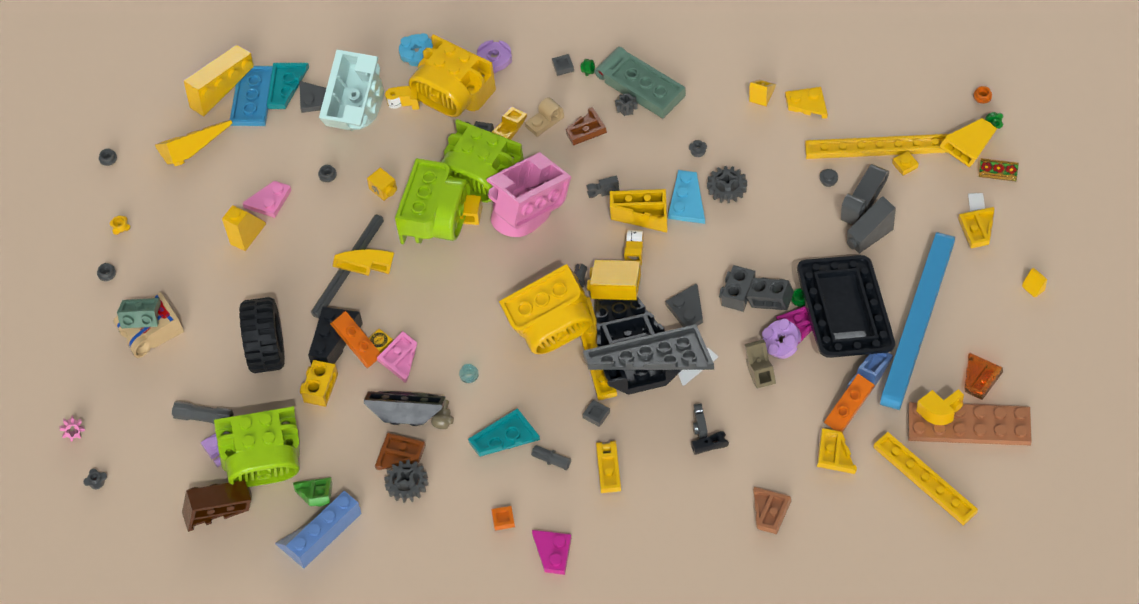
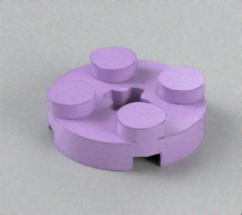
M493 40L482 43L477 49L478 56L492 62L494 74L512 63L511 48L504 41L493 42Z
M787 319L771 323L762 332L763 339L766 342L767 353L779 359L792 356L798 349L796 348L798 342H801L799 328ZM780 336H785L782 343L778 341Z

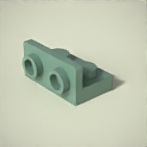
M160 298L122 300L117 311L120 327L122 329L157 327L159 324L157 313L161 305Z

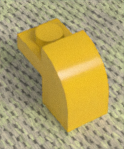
M958 389L943 400L931 390L918 400L916 411L929 423L935 425L949 424L953 422L955 412L963 406L964 394Z

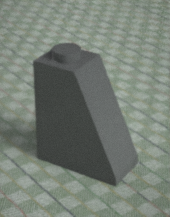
M884 196L847 231L848 246L851 249H855L859 254L894 230L896 208Z

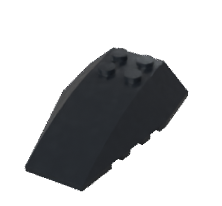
M638 297L637 300L596 299L597 347L665 332L664 327L656 322L654 315L646 310L645 305ZM682 370L602 371L608 386L629 395L666 386Z

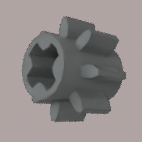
M629 93L620 95L619 100H615L617 113L621 112L624 116L633 115L634 109H638L636 97H632Z

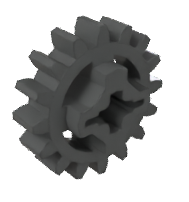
M724 166L723 170L718 167L717 172L712 171L711 176H708L707 189L709 190V195H713L714 200L720 198V203L724 200L730 203L731 199L737 202V197L743 198V193L747 192L746 175L741 174L740 169L734 171V166L731 169Z
M407 460L406 464L399 461V466L393 464V470H387L388 476L384 477L385 488L389 496H394L396 501L402 498L403 503L406 502L407 498H410L411 502H413L414 496L421 498L420 492H426L425 486H428L427 472H424V467H418L416 461L412 465L410 460Z

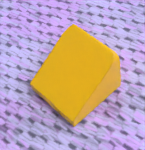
M1032 268L1025 278L1022 287L1033 297H1037L1045 291L1047 278L1035 268Z

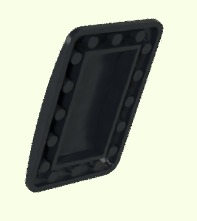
M865 255L806 259L798 263L797 273L803 299L821 355L827 358L888 353L894 349L895 339L870 258Z

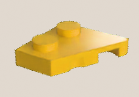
M821 87L785 92L789 111L802 112L807 115L815 113L822 115L821 118L824 119L828 117Z
M822 428L817 467L855 474L857 467L853 465L850 457L851 452L845 444L843 433Z

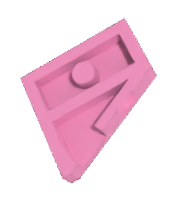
M273 181L245 200L243 207L275 218L290 194L291 186Z
M402 331L377 357V361L406 383L416 352L417 342Z

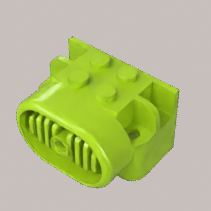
M457 119L455 121L457 132L456 134L452 133L449 135V144L444 151L445 157L441 162L449 166L451 176L465 178L469 181L470 195L481 196L483 203L491 202L492 200L488 197V192L493 186L487 182V178L523 161L522 144Z
M416 158L395 216L400 243L405 244L407 236L415 237L416 243L420 244L423 239H431L433 237L450 241L456 240L466 217L464 215V219H460V216L463 215L466 196L471 194L469 181L465 178L451 176L450 168L445 163Z
M294 406L214 420L222 469L227 472L230 484L245 480L247 487L282 482L298 474L300 470L298 460L300 445Z

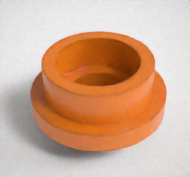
M986 86L978 87L974 92V99L978 103H988L992 99V92Z

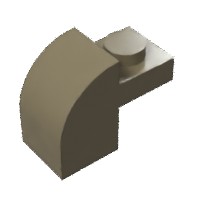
M764 339L745 344L746 362L756 388L776 384L773 365L768 359Z

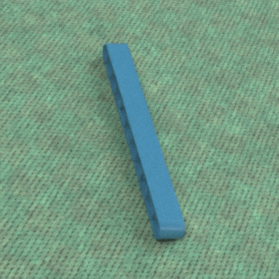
M939 232L935 234L880 401L882 406L900 410L954 246L955 236Z

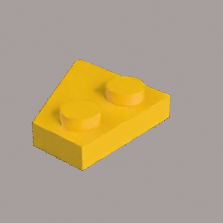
M994 207L959 214L958 220L970 248L989 245Z

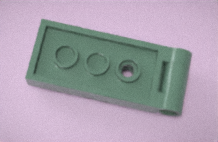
M617 47L594 70L596 76L601 80H605L607 85L622 94L629 93L632 97H636L638 104L662 119L686 96V89L683 85L628 53L622 47Z

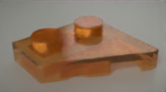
M969 353L965 392L983 400L1002 375L1003 367Z

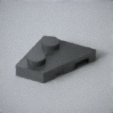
M300 81L301 113L321 111L326 88Z
M697 284L665 301L667 308L683 327L694 324L698 326L703 323Z

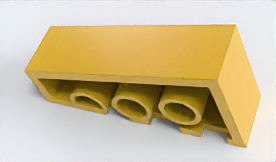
M235 45L185 79L184 85L189 107L204 117L254 67L251 53Z

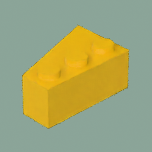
M666 189L610 191L611 220L667 233Z

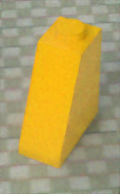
M981 118L947 135L939 147L970 168L997 128Z
M233 205L222 218L230 244L244 251L248 249L266 225V222Z

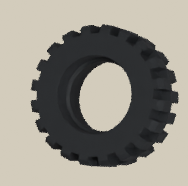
M271 297L244 300L239 307L242 344L248 369L252 373L282 369L285 364L280 317L275 300Z

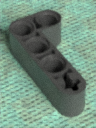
M873 164L869 166L853 195L847 194L842 203V221L854 225L872 207L888 179V170Z

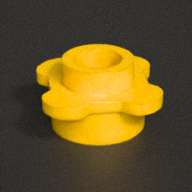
M116 216L109 223L113 227L112 232L115 235L130 229V225L127 224V217Z

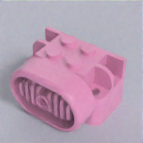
M539 152L487 178V182L493 186L488 192V197L494 202L491 213L493 227L501 234L510 237H523L532 233L549 218L551 211L559 208L564 203L571 176Z

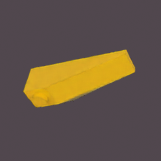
M223 121L205 127L201 131L197 130L187 133L186 136L175 137L157 143L155 147L167 164H174V166L182 165L185 163L184 160L191 158L228 128L232 121Z

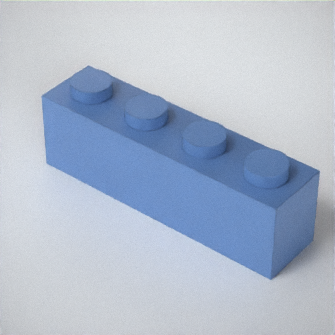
M343 491L310 523L275 544L302 568H305L362 514L359 503Z

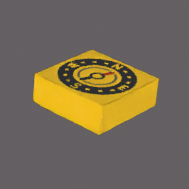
M380 329L369 337V340L380 353L393 342V339Z

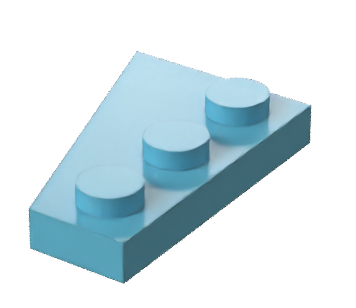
M678 170L668 219L705 224L697 172Z

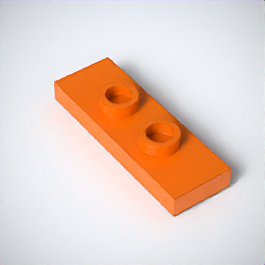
M346 311L330 323L366 368H369L377 361V357L381 353Z
M857 374L824 423L835 431L843 433L875 385L860 374Z

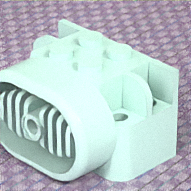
M336 50L319 115L320 120L326 126L353 131L369 126L376 119L384 97V87L379 77L380 66L377 63V56Z

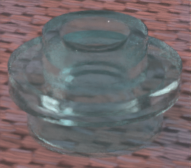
M466 364L460 369L459 376L463 382L472 383L477 380L479 372L475 366Z

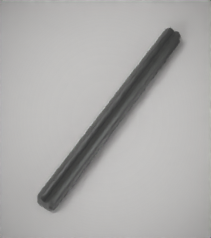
M374 215L351 251L365 250L384 222L382 216ZM339 268L311 310L313 317H320L322 307H328L351 271Z

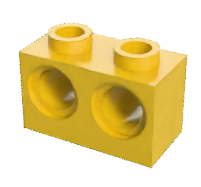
M313 360L311 367L307 368L305 383H302L300 387V394H302L304 403L327 406L338 376L335 364Z

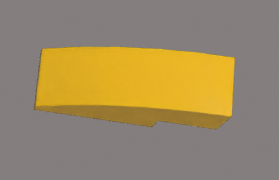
M371 249L347 251L334 256L332 267L369 276L371 270L389 274L394 253Z

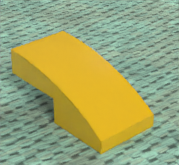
M511 107L502 116V122L492 133L511 140L525 121L527 113Z

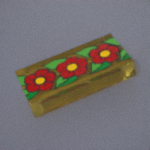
M981 158L979 177L1016 181L1019 163Z

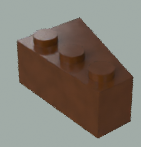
M245 480L236 481L234 484H212L207 487H193L186 490L182 515L187 531H193V526L205 523L206 526L212 524L211 520L222 516L224 519L249 511L251 497Z

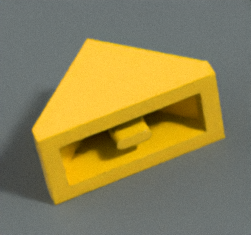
M760 79L750 82L749 102L767 107L776 84Z

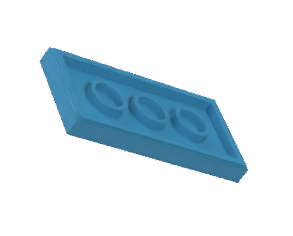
M254 66L236 84L230 115L232 124L230 126H266L268 115L267 100L273 66Z

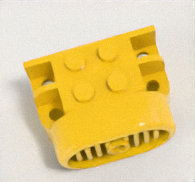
M433 34L431 36L433 47L432 49H424V58L419 62L418 69L409 79L410 89L413 91L416 87L419 101L450 117L460 116L465 109L469 111L479 110L496 90L492 62Z
M568 264L499 301L512 328L525 339L531 352L537 355L546 354L562 347L586 333L593 325V318L586 306L587 297L579 283L578 277Z

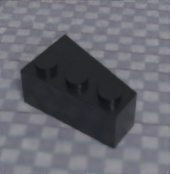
M322 307L308 354L311 365L313 360L331 364L336 363L343 353L346 343L330 323L346 311L355 323L361 327L363 323L359 311Z

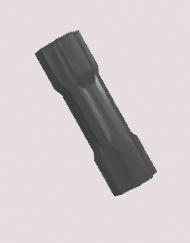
M175 401L172 408L173 418L181 420H196L214 424L215 419L234 416L232 409L198 406L181 401Z

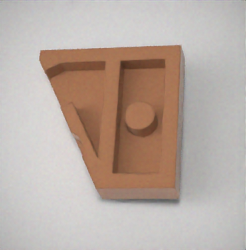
M754 487L757 528L777 534L792 501L791 496Z

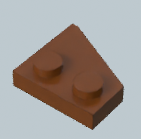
M593 107L588 109L586 116H580L574 124H571L566 129V134L573 146L607 133L605 125Z
M387 433L375 468L376 470L392 468L393 464L399 466V461L406 464L407 460H410V464H413L415 461L419 463L426 444L423 441Z

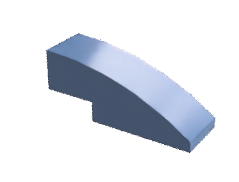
M890 353L869 354L858 367L857 374H860L876 386L891 362L893 355ZM856 374V375L851 379V381L848 383L847 389H848V387L850 386V384L852 383V381L855 379V377L857 376V374Z

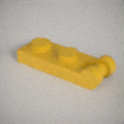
M616 440L605 444L596 442L601 493L621 491Z

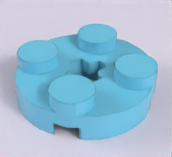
M425 33L403 37L399 45L401 60L408 62L411 66H418L419 62L424 58V49H432V40Z

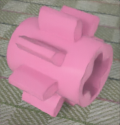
M73 415L71 419L66 420L64 418V426H59L60 431H65L62 434V438L68 437L71 442L73 438L78 437L80 439V431H85L84 426H79L82 420L74 419ZM71 426H74L73 431H70Z

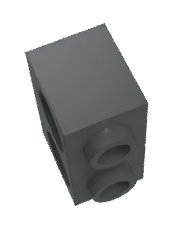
M733 265L731 272H727L725 287H722L720 290L719 298H722V306L744 312L748 302L747 293L753 278H755L754 270Z
M753 278L747 293V299L752 308L788 310L794 291L789 280Z

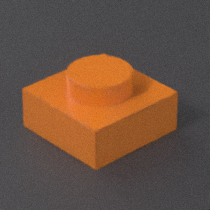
M512 506L491 509L495 531L515 527Z

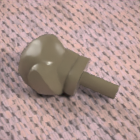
M445 400L442 409L431 420L432 425L438 429H447L454 422V417L450 416L451 411L447 409L448 400Z

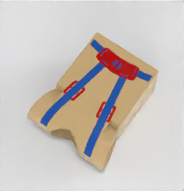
M161 292L151 297L160 298L161 302L157 313L159 322L157 327L122 329L118 316L113 320L120 334L127 338L128 347L136 358L145 356L151 348H156L184 332L178 317Z

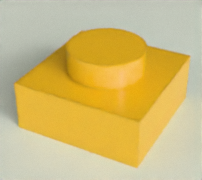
M909 151L892 160V164L902 176L917 169L919 165Z

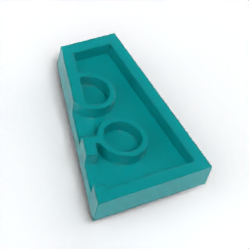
M273 63L267 100L268 109L287 108L299 86V82L302 81L309 69L308 63Z
M517 408L470 437L468 441L479 457L538 441L540 436Z

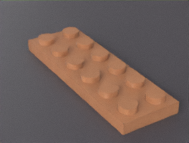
M909 402L908 441L1031 446L1030 407L963 404L961 409L955 412L953 422L946 425H935L926 421L916 411L917 403Z

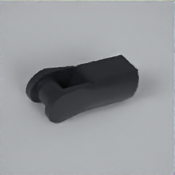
M720 431L708 437L691 441L694 455L727 447L729 442L725 440V432Z

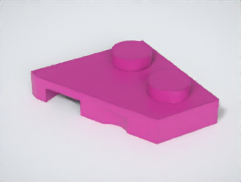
M532 530V536L544 572L565 575L572 539L571 534Z

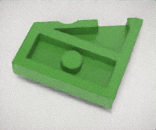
M331 477L293 483L294 491L309 506L321 507L330 504L333 485Z

